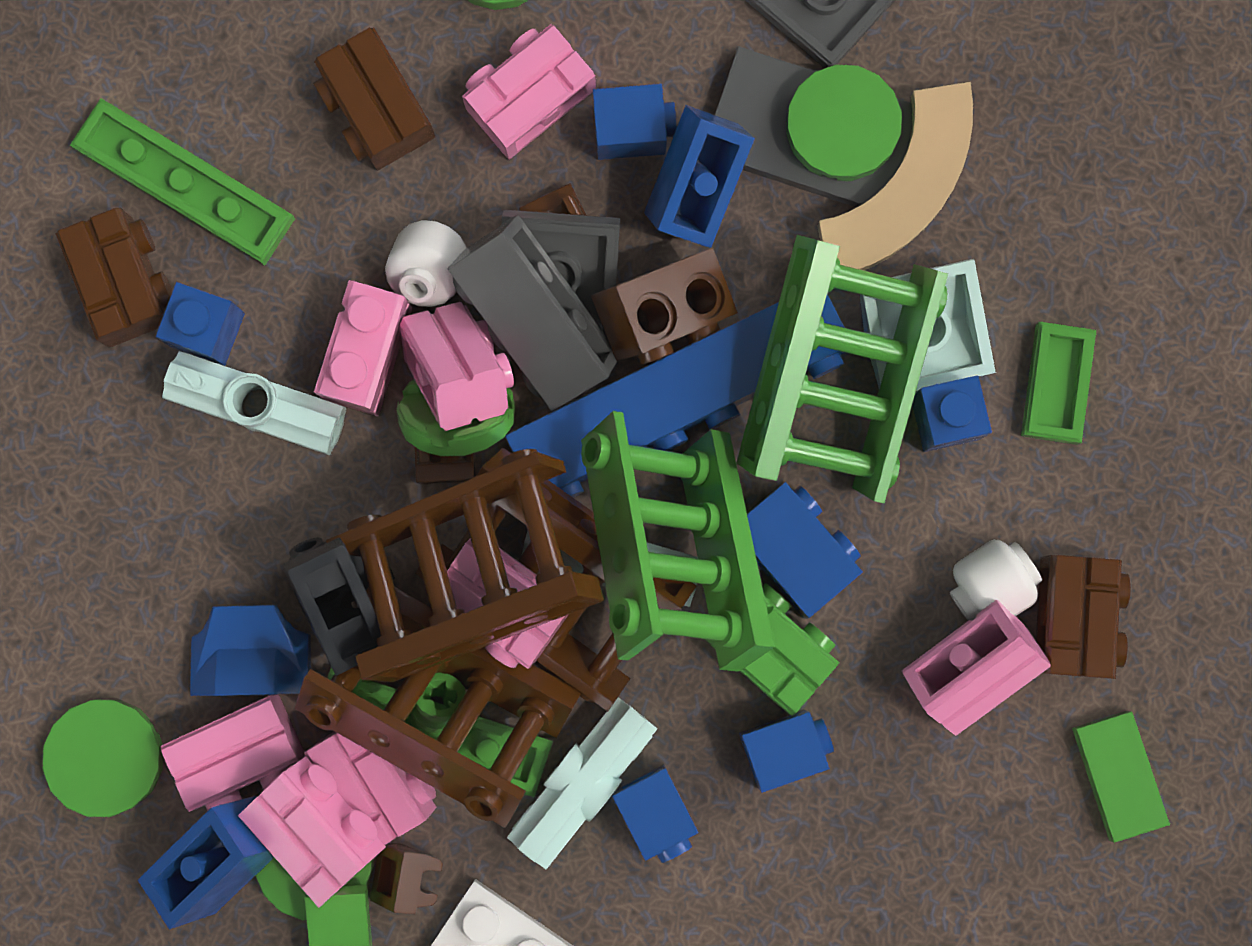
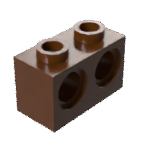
M713 247L591 295L616 361L638 355L641 365L673 353L674 350L670 343L673 340L686 336L688 344H692L720 331L718 321L738 313ZM686 289L693 295L695 301L694 311L687 304ZM638 308L647 317V331H644L638 323Z

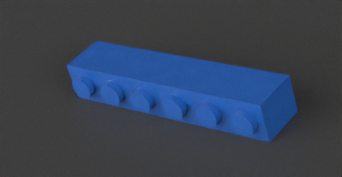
M827 294L821 315L824 323L844 327ZM779 302L505 435L512 451L536 449L539 453L563 460L566 473L551 478L549 481L574 498L584 492L581 482L588 479L586 467L581 457V440L612 411L623 413L628 443L630 445L647 448L654 447V449L670 451L687 442L688 438L685 431L703 422H706L709 430L737 418L741 415L737 406L754 398ZM818 346L816 350L811 352L807 371L810 372L813 379L819 378L842 366L844 362L840 355L845 352Z

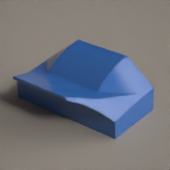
M277 605L212 607L204 628L201 632L192 636L190 696L299 694L304 677L311 669V634L294 629L283 617Z

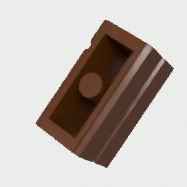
M369 27L348 39L345 44H339L316 57L314 63L322 78L313 82L330 113L341 108L350 124L349 127L341 132L358 161L369 156L376 170H380L436 137L431 123L374 27Z
M113 208L90 217L88 221H80L55 233L97 341L107 347H113L159 328L173 291L162 271L154 274L147 254L155 251V245L142 219L134 221L122 208Z
M1065 555L1040 557L1039 574L1042 581L1039 583L1036 642L1051 664V667L1045 670L1043 674L1116 679V667H1124L1128 651L1126 634L1118 632L1119 608H1127L1131 592L1129 575L1121 573L1122 560Z

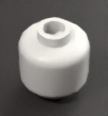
M425 220L411 223L398 234L385 266L387 282L396 294L404 296L409 303L414 305L434 307L444 304L456 293L453 276L448 271V267L466 249V245L460 235L449 226L436 221Z
M991 540L954 565L953 574L958 587L949 593L967 620L976 618V614L995 600L1003 604L1011 614L1017 616L1036 602L1038 597L1036 585L1042 581V578L1029 556L1018 543L1014 542L1008 546L1000 540Z

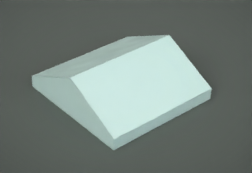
M969 259L930 268L949 273L945 285L948 295L944 311L935 321L916 391L927 386L976 375L983 376L996 373L975 260ZM911 273L892 278L909 282ZM860 295L864 333L893 339L902 305ZM871 359L880 389L887 362Z

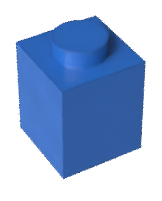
M662 84L593 89L598 160L666 155L667 137L674 136L677 125L675 103H664Z
M176 282L156 338L174 349L225 366L245 313L232 301Z
M978 375L923 387L915 392L912 406L924 452L977 441L992 433Z
M803 710L793 716L789 715L739 733L755 782L762 793L830 769L825 755L834 752L829 732L823 719L813 721L809 711Z
M664 765L614 791L612 797L645 861L657 855L660 862L664 863L692 847L688 838L698 834V830Z

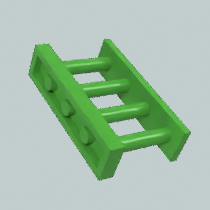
M797 235L736 464L756 477L777 481L780 467L785 465L787 461L856 475L852 486L854 490L875 502L885 503L888 489L895 484L899 474L900 462L898 453L934 324L946 306L948 293L945 285L949 273L914 264L908 282L840 265V261L837 258L840 246ZM836 288L901 304L902 309L894 338H885L824 323L821 315L827 293ZM820 346L887 362L878 396L808 381L806 371L811 352ZM803 404L871 419L862 453L793 438L790 430L796 408L798 409Z
M612 411L581 440V457L587 472L610 609L609 625L614 633L617 657L619 660H630L663 634L713 640L719 670L739 672L775 648L730 433L711 429L682 454L630 445L628 443L623 413ZM634 470L681 477L687 505L638 497ZM643 523L691 530L694 536L698 559L648 552ZM653 578L702 584L709 614L658 608Z

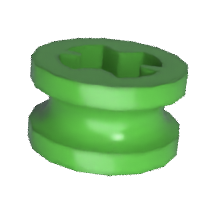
M436 673L411 711L412 719L420 728L427 732L441 733L466 693L465 687L458 679L449 674ZM431 697H442V702L446 705V709H435Z

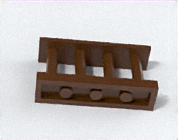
M502 448L481 467L476 477L503 466L501 460L510 452ZM549 480L542 482L541 487L559 549L582 564L584 569L582 574L598 577L601 587L605 583L593 511ZM517 493L487 505L494 531L506 513L512 514L526 524ZM468 530L454 552L444 544L440 546L447 570L465 543L470 539ZM530 542L518 562L535 574H538L539 568L532 543ZM419 566L415 574L423 579L421 568ZM653 578L658 608L680 611L697 587V585L691 582ZM586 608L567 616L536 661L581 692V698L598 704L608 712L631 678L617 669L622 660H619L617 657L614 633L611 634L598 654L569 635V632Z
M523 449L510 453L501 460L503 466L384 516L368 515L354 519L347 524L348 531L326 540L328 543L340 537L349 555L361 557L379 624L381 637L376 640L378 647L356 656L362 680L394 682L604 601L598 577L573 572L570 566H564L541 483L566 473L563 460L539 453L536 449ZM515 493L518 494L540 574L535 577L537 585L519 592L517 588H510L487 506ZM464 515L486 593L481 598L483 606L466 613L463 609H457L435 526ZM411 536L433 616L428 619L430 627L415 633L412 630H405L384 550L385 547Z
M368 587L367 590H366V593H367V595H368V597H369V600H370V602H371V604H372V606H373V608H374L373 601H372V597H371L370 590H369V587ZM394 587L405 630H412L415 633L430 627L428 619L433 616L431 607ZM485 646L405 677L384 710L352 693L361 679L358 665L337 676L334 674L331 680L310 669L304 677L295 709L305 714L306 718L315 726L337 732L462 803L475 817L485 821H493L506 828L526 792L524 789L511 783L512 778L539 731H544L555 738L558 737L581 692L533 664L529 669L520 663L515 668L508 667L495 659L486 650ZM436 673H444L458 679L468 690L435 740L405 723V720ZM487 702H493L519 717V720L488 770L458 753V750Z

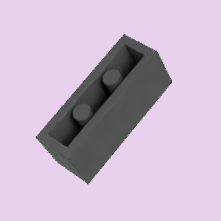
M518 214L466 248L448 267V271L453 276V284L458 294L464 301L476 307L487 322L488 331L494 343L501 350L509 352L522 370L523 380L528 389L536 397L542 398L551 411L608 378L617 361L607 337Z

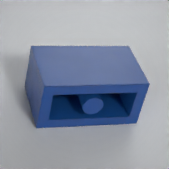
M685 105L644 211L658 231L711 248L755 138L738 123Z
M785 482L749 512L747 517L758 566L802 618L808 619L863 573L855 563L861 555L842 532L837 530L831 535L816 517L822 513V509L802 486L797 487L793 491Z
M257 796L211 807L138 879V882L169 930L216 914L274 858L238 817Z

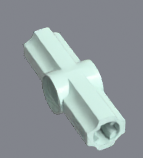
M179 351L175 359L170 362L163 381L164 391L162 398L242 425L251 431L262 432L327 455L331 454L334 446L337 444L344 426L345 406L268 381L258 374L244 373ZM253 390H265L268 401L264 411L258 416L246 417L242 409L243 400L246 395Z
M618 697L580 745L575 743L560 765L550 774L543 784L546 787L544 791L512 827L513 830L507 838L528 858L547 869L585 820L590 822L608 801L622 781L619 778L652 739V735L656 732L657 728Z

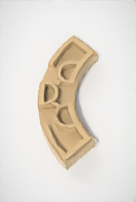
M971 82L913 91L911 95L912 129L910 141L904 159L895 175L883 189L861 206L842 215L818 222L820 241L840 246L837 256L840 265L860 270L874 267L908 245L926 229L940 212L954 190L963 170L970 146L973 126Z

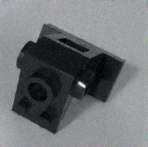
M317 537L305 540L294 546L289 552V561L283 564V570L306 620L319 640L328 662L337 676L358 665L357 655L377 648L376 640L381 637L376 613L366 593L369 586L361 557L349 555L340 537L328 543L323 542L322 538ZM389 566L390 573H391V577H392V580H393V579H395V577H394L393 572H392V570H391V568H390V566ZM354 600L358 608H353L351 603Z

